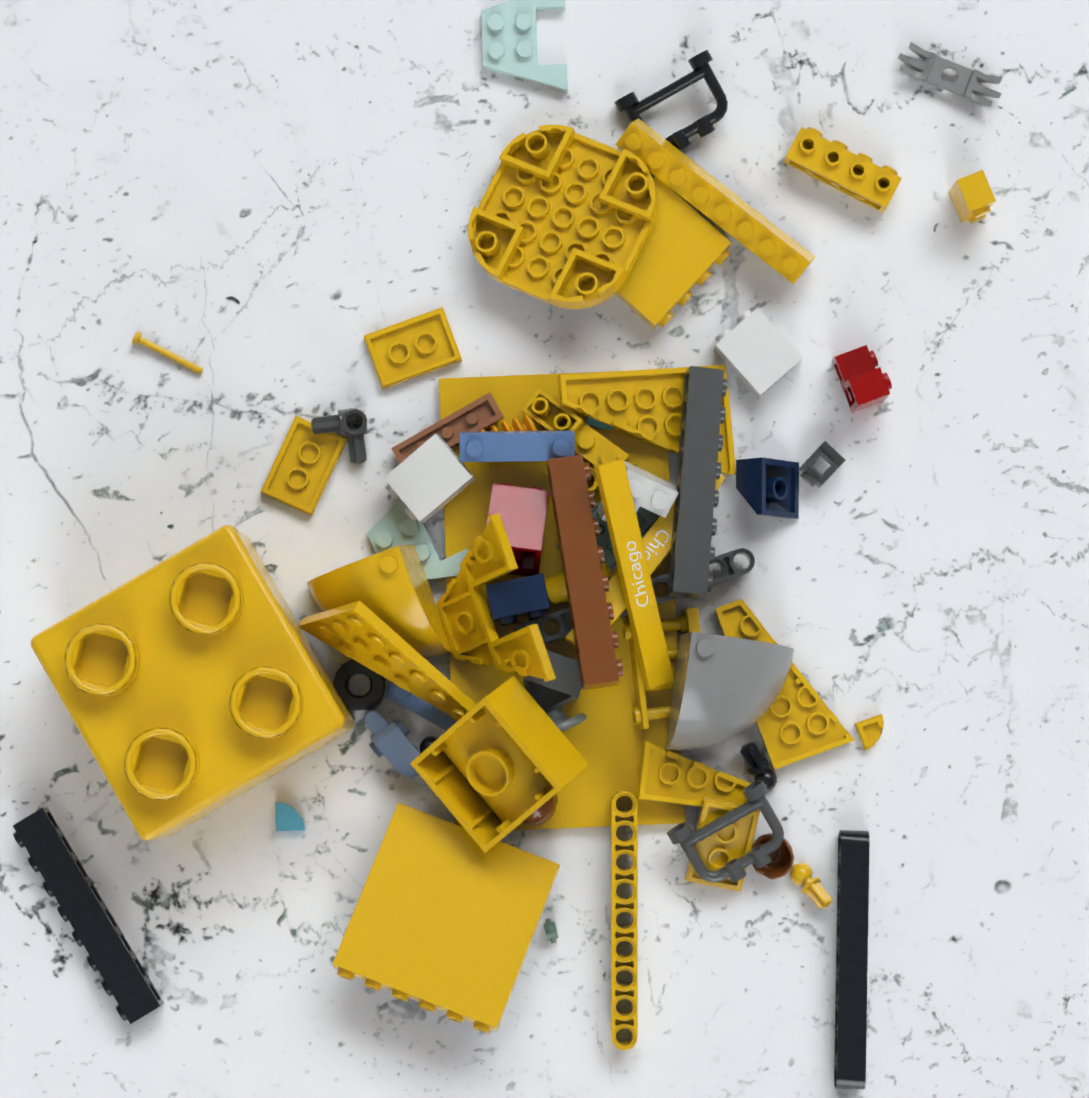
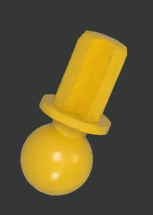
M797 863L790 869V879L794 884L804 886L801 893L803 895L807 894L819 909L828 907L832 902V897L820 884V878L812 879V870L805 863Z

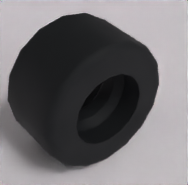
M355 660L342 664L335 673L333 686L347 708L358 711L368 710L377 705L383 698L386 688L383 676ZM355 674H365L370 680V690L363 696L354 695L349 689V680Z

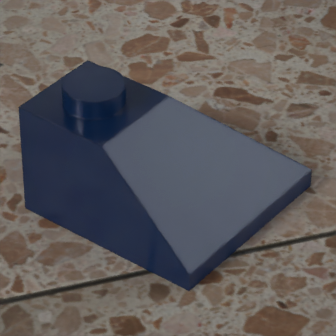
M763 457L736 460V489L757 515L799 519V462Z

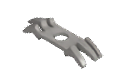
M910 42L908 48L923 60L927 59L926 62L902 53L899 54L898 58L902 62L919 72L901 65L899 71L917 81H924L962 96L970 102L991 107L993 101L975 94L992 98H1000L1002 94L976 82L978 80L983 83L1000 84L1002 78L984 74L976 69H969L939 57L936 53L926 51ZM950 68L956 71L958 75L956 82L948 84L942 80L941 74L945 69Z

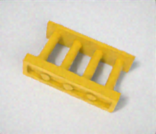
M698 607L681 610L682 616H678V619L661 621L663 632L679 630L680 633L684 634L689 632L701 633ZM626 616L627 622L622 623L624 639H629L637 707L632 709L634 724H639V730L650 729L649 720L669 718L670 706L647 709L645 691L672 689L674 681L652 689L645 688L629 617ZM678 648L667 649L669 659H676Z

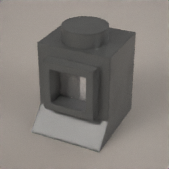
M824 441L799 468L803 472L800 476L811 487L816 484L820 488L846 460Z

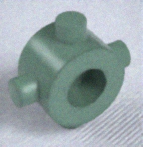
M551 918L545 920L546 923L543 924L547 941L550 940L551 943H556V938L559 937L555 921L552 922Z

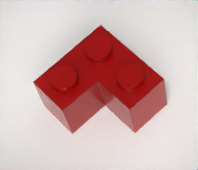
M867 345L833 358L832 363L852 413L884 402L890 395L889 389H892L890 378L887 373H882L880 367L875 368L878 366L877 357L873 350H868Z

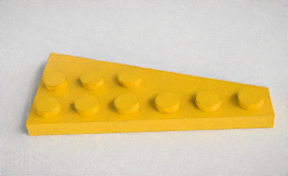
M742 599L714 609L724 636L778 644ZM792 662L781 692L764 715L756 721L773 770L855 741Z

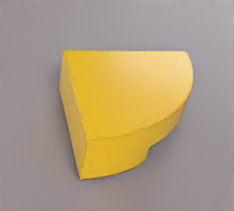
M882 714L854 723L863 750L871 748L880 738L884 726Z

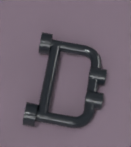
M708 50L688 60L693 69L692 72L639 101L635 93L631 92L614 102L618 111H625L631 122L638 118L643 121L640 116L641 113L704 78L716 100L717 107L712 113L665 138L679 150L690 145L691 143L688 138L697 133L702 138L715 131L713 124L724 117L728 108L726 94L709 65L713 58Z

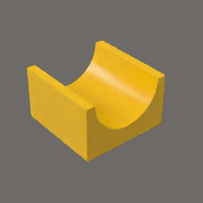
M512 676L484 697L410 763L484 853L490 850L589 766L588 762L515 676Z

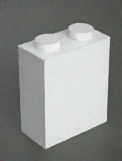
M756 308L753 312L748 309L736 320L739 324L731 331L728 327L715 338L717 343L714 350L759 399L802 361L803 357L763 312Z
M434 434L384 477L388 483L385 488L395 500L400 497L406 505L403 510L414 522L418 519L422 523L427 522L476 480L473 474L463 462L459 461L458 456L438 434Z

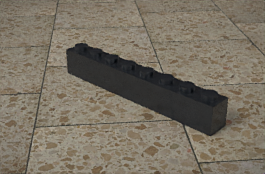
M48 807L37 810L13 825L16 831L13 833L16 842L21 848L25 847L30 854L28 858L29 864L36 873L40 871L45 881L42 884L45 891L50 897L54 896L60 906L57 907L60 916L65 922L69 921L74 929L72 936L80 947L84 945L89 954L86 957L91 968L94 971L98 970L104 980L101 981L105 992L109 996L113 995L119 1004L116 1006V1010L122 1020H128L132 1024L163 1005L162 998Z

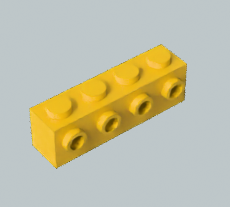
M801 127L785 157L784 163L884 213L902 179L897 176L898 172L891 167L885 165L880 167L872 163V158L863 153L856 155L848 151V147L840 141L833 140L831 142L823 138V134L814 128L808 127L805 129Z

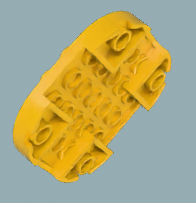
M553 124L539 126L540 129L526 135L524 132L518 135L502 151L499 156L501 163L478 208L473 207L468 224V238L474 256L480 266L497 282L560 308H589L609 299L626 281L655 223L659 206L658 192L649 169L632 152L626 149L620 151L577 134L574 128Z

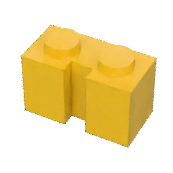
M983 170L956 180L948 192L961 223L969 220L970 224L986 218L985 214L991 212L990 207L996 202Z

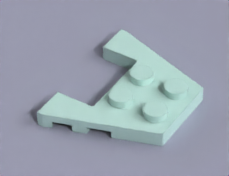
M509 0L481 10L483 68L515 78H524L534 81V83L539 85H547L557 88V90L568 92L567 64L538 65L536 11L565 9V0Z
M402 500L395 504L367 532L376 554L399 545H415L427 580L457 576L461 570V562L467 552L470 551L465 549L441 560L425 523L420 522L418 519L415 522L412 521L403 510L406 505Z

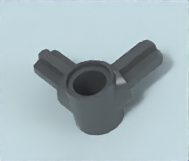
M349 408L338 410L337 415L312 418L311 425L314 434L340 431L343 437H347L351 463L366 461L364 434H368L367 418L361 410ZM352 413H357L361 418L360 425L355 429L348 428L346 424L347 416Z

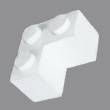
M624 461L636 513L641 506L666 518L678 495L674 485ZM601 500L597 512L600 518L606 521Z

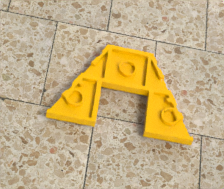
M500 513L490 515L488 517L490 522L481 536L476 537L473 549L467 552L461 562V570L456 578L451 579L446 593L440 597L436 604L454 659L470 660L474 664L494 666L495 669L509 673L518 672L521 676H533L544 679L545 682L555 680L556 677L538 624L529 625L500 639L498 638L481 585L518 569Z

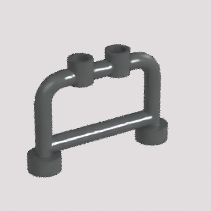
M763 780L755 781L743 789L742 792L748 802L698 830L692 832L687 822H683L667 832L672 844H680L695 872L701 879L708 882H719L729 877L731 882H736L746 876L747 873L744 868L753 863L757 868H761L772 861L769 854L781 846L784 840V830L765 797L768 789ZM760 809L772 830V839L765 844L752 848L744 856L727 862L719 870H709L694 845L755 810Z

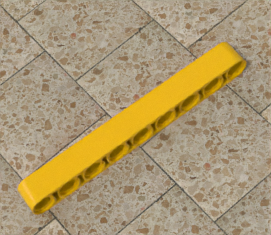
M619 790L613 795L611 800V1038L615 1047L620 1050H629L634 1047L638 1037V804L632 792ZM621 796H628L632 799V807L627 811H620L616 807V801ZM621 825H628L632 828V835L627 840H621L616 836V830ZM621 854L630 855L632 857L631 866L626 869L619 868L616 864L617 857ZM619 884H630L632 893L625 898L618 896L616 888ZM628 912L631 914L632 922L628 926L617 924L616 917L619 913ZM621 941H628L632 945V950L627 955H620L616 951L617 944ZM621 970L631 972V981L627 984H620L616 980L618 972ZM622 999L631 1001V1010L627 1013L619 1012L616 1009L618 1001ZM622 1028H627L632 1032V1037L626 1042L619 1041L616 1038V1033Z

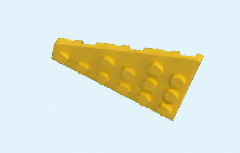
M726 365L697 366L724 370L723 379H727ZM689 367L559 375L560 405L678 454L684 376ZM727 385V392L725 396H722L721 405L725 407V420L723 424H720L719 434L723 435V447L721 452L718 451L717 462L721 463V473L731 476L736 474Z
M361 601L304 617L298 625L305 632L395 683L398 687L407 690L450 715L456 721L461 719L476 705Z

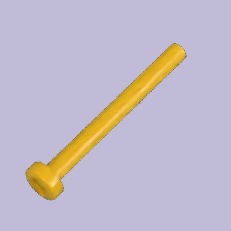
M139 331L134 335L132 344L137 345L139 343L201 375L203 368L143 338V333Z

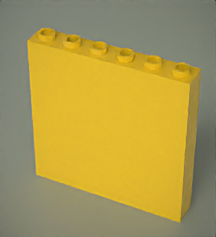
M398 803L333 961V968L338 970L336 973L338 976L353 981V978L357 977L365 980L363 985L373 990L380 991L381 987L392 991L391 996L407 1002L408 998L418 1001V1006L427 1011L435 1012V1009L447 1012L445 1017L455 1022L462 1023L463 1019L474 1023L473 1028L487 1034L490 1033V1030L497 1032L559 872L560 864L500 841L484 853L463 827Z

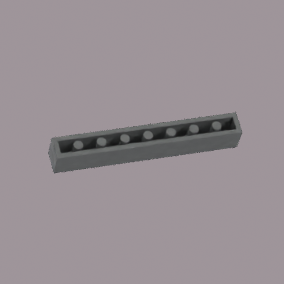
M690 366L684 376L676 479L678 495L674 504L667 596L703 599L707 596V592L712 590L713 576L709 575V564L714 562L715 547H711V538L715 536L717 530V519L713 518L714 507L717 508L719 502V491L715 490L716 479L719 480L721 474V463L717 462L718 451L721 452L723 447V435L719 434L720 424H723L725 420V407L721 405L722 396L726 395L728 385L727 379H723L724 370Z

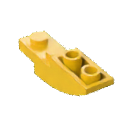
M540 388L537 389L522 409L523 413L527 414L545 431L574 430L575 454L583 455V460L591 466L616 459H624V461L628 462L631 458L629 454L595 431L580 417L560 405L558 401Z

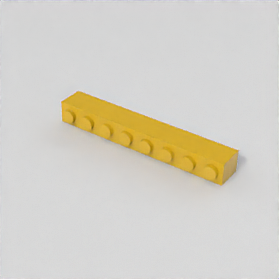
M639 118L630 123L615 144L622 151L626 149L639 157L647 166L649 172L792 284L800 278L815 259L813 254Z

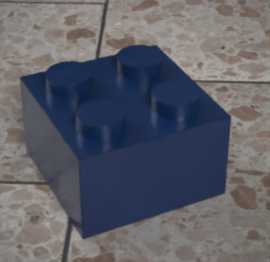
M543 573L486 585L494 622L500 621L501 626L518 623V617L527 615L529 620H534L545 616L546 611H550Z

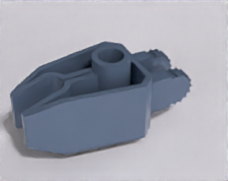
M369 708V710H366L364 712L365 715H363L364 722L373 732L370 736L372 742L369 744L371 749L379 758L384 755L399 773L411 779L415 777L418 773L410 763L420 753L407 737L410 733L409 729L400 719L395 722L391 718L387 722L376 709Z

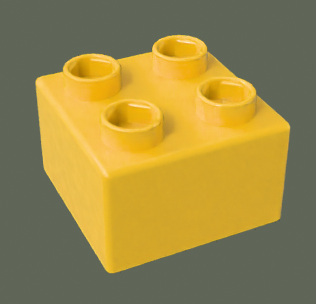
M225 525L40 632L31 640L32 650L140 838L145 841L172 836L349 732L355 725L352 714L339 697L331 678L303 630L298 626V621L252 542L247 536L231 525Z

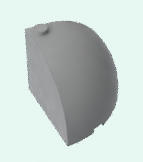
M699 632L679 635L665 749L691 750L709 747L724 742L752 726L770 708L781 692L792 664L794 649L767 642Z

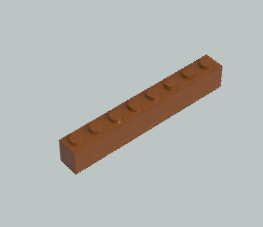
M583 455L548 459L547 472L582 690L617 686L619 677H623V667L621 659L616 660L614 649L619 647L617 632L611 631L610 620H614L612 603L606 602L605 592L609 591L607 574L602 575L600 564L605 563L603 547H597L596 536L600 535L598 518L593 519L591 508H595V497L593 490L588 491L587 480H591L589 463H584Z

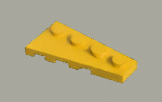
M643 741L636 799L699 807L702 805L703 797L738 804L748 802L742 791L751 783Z

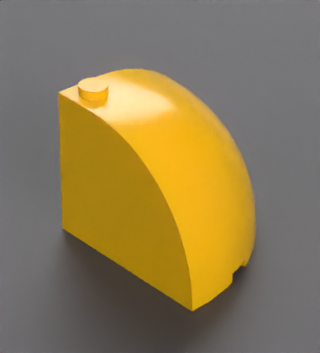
M399 545L332 570L307 582L310 592L322 612L361 601L424 658L436 657L452 652L415 545Z

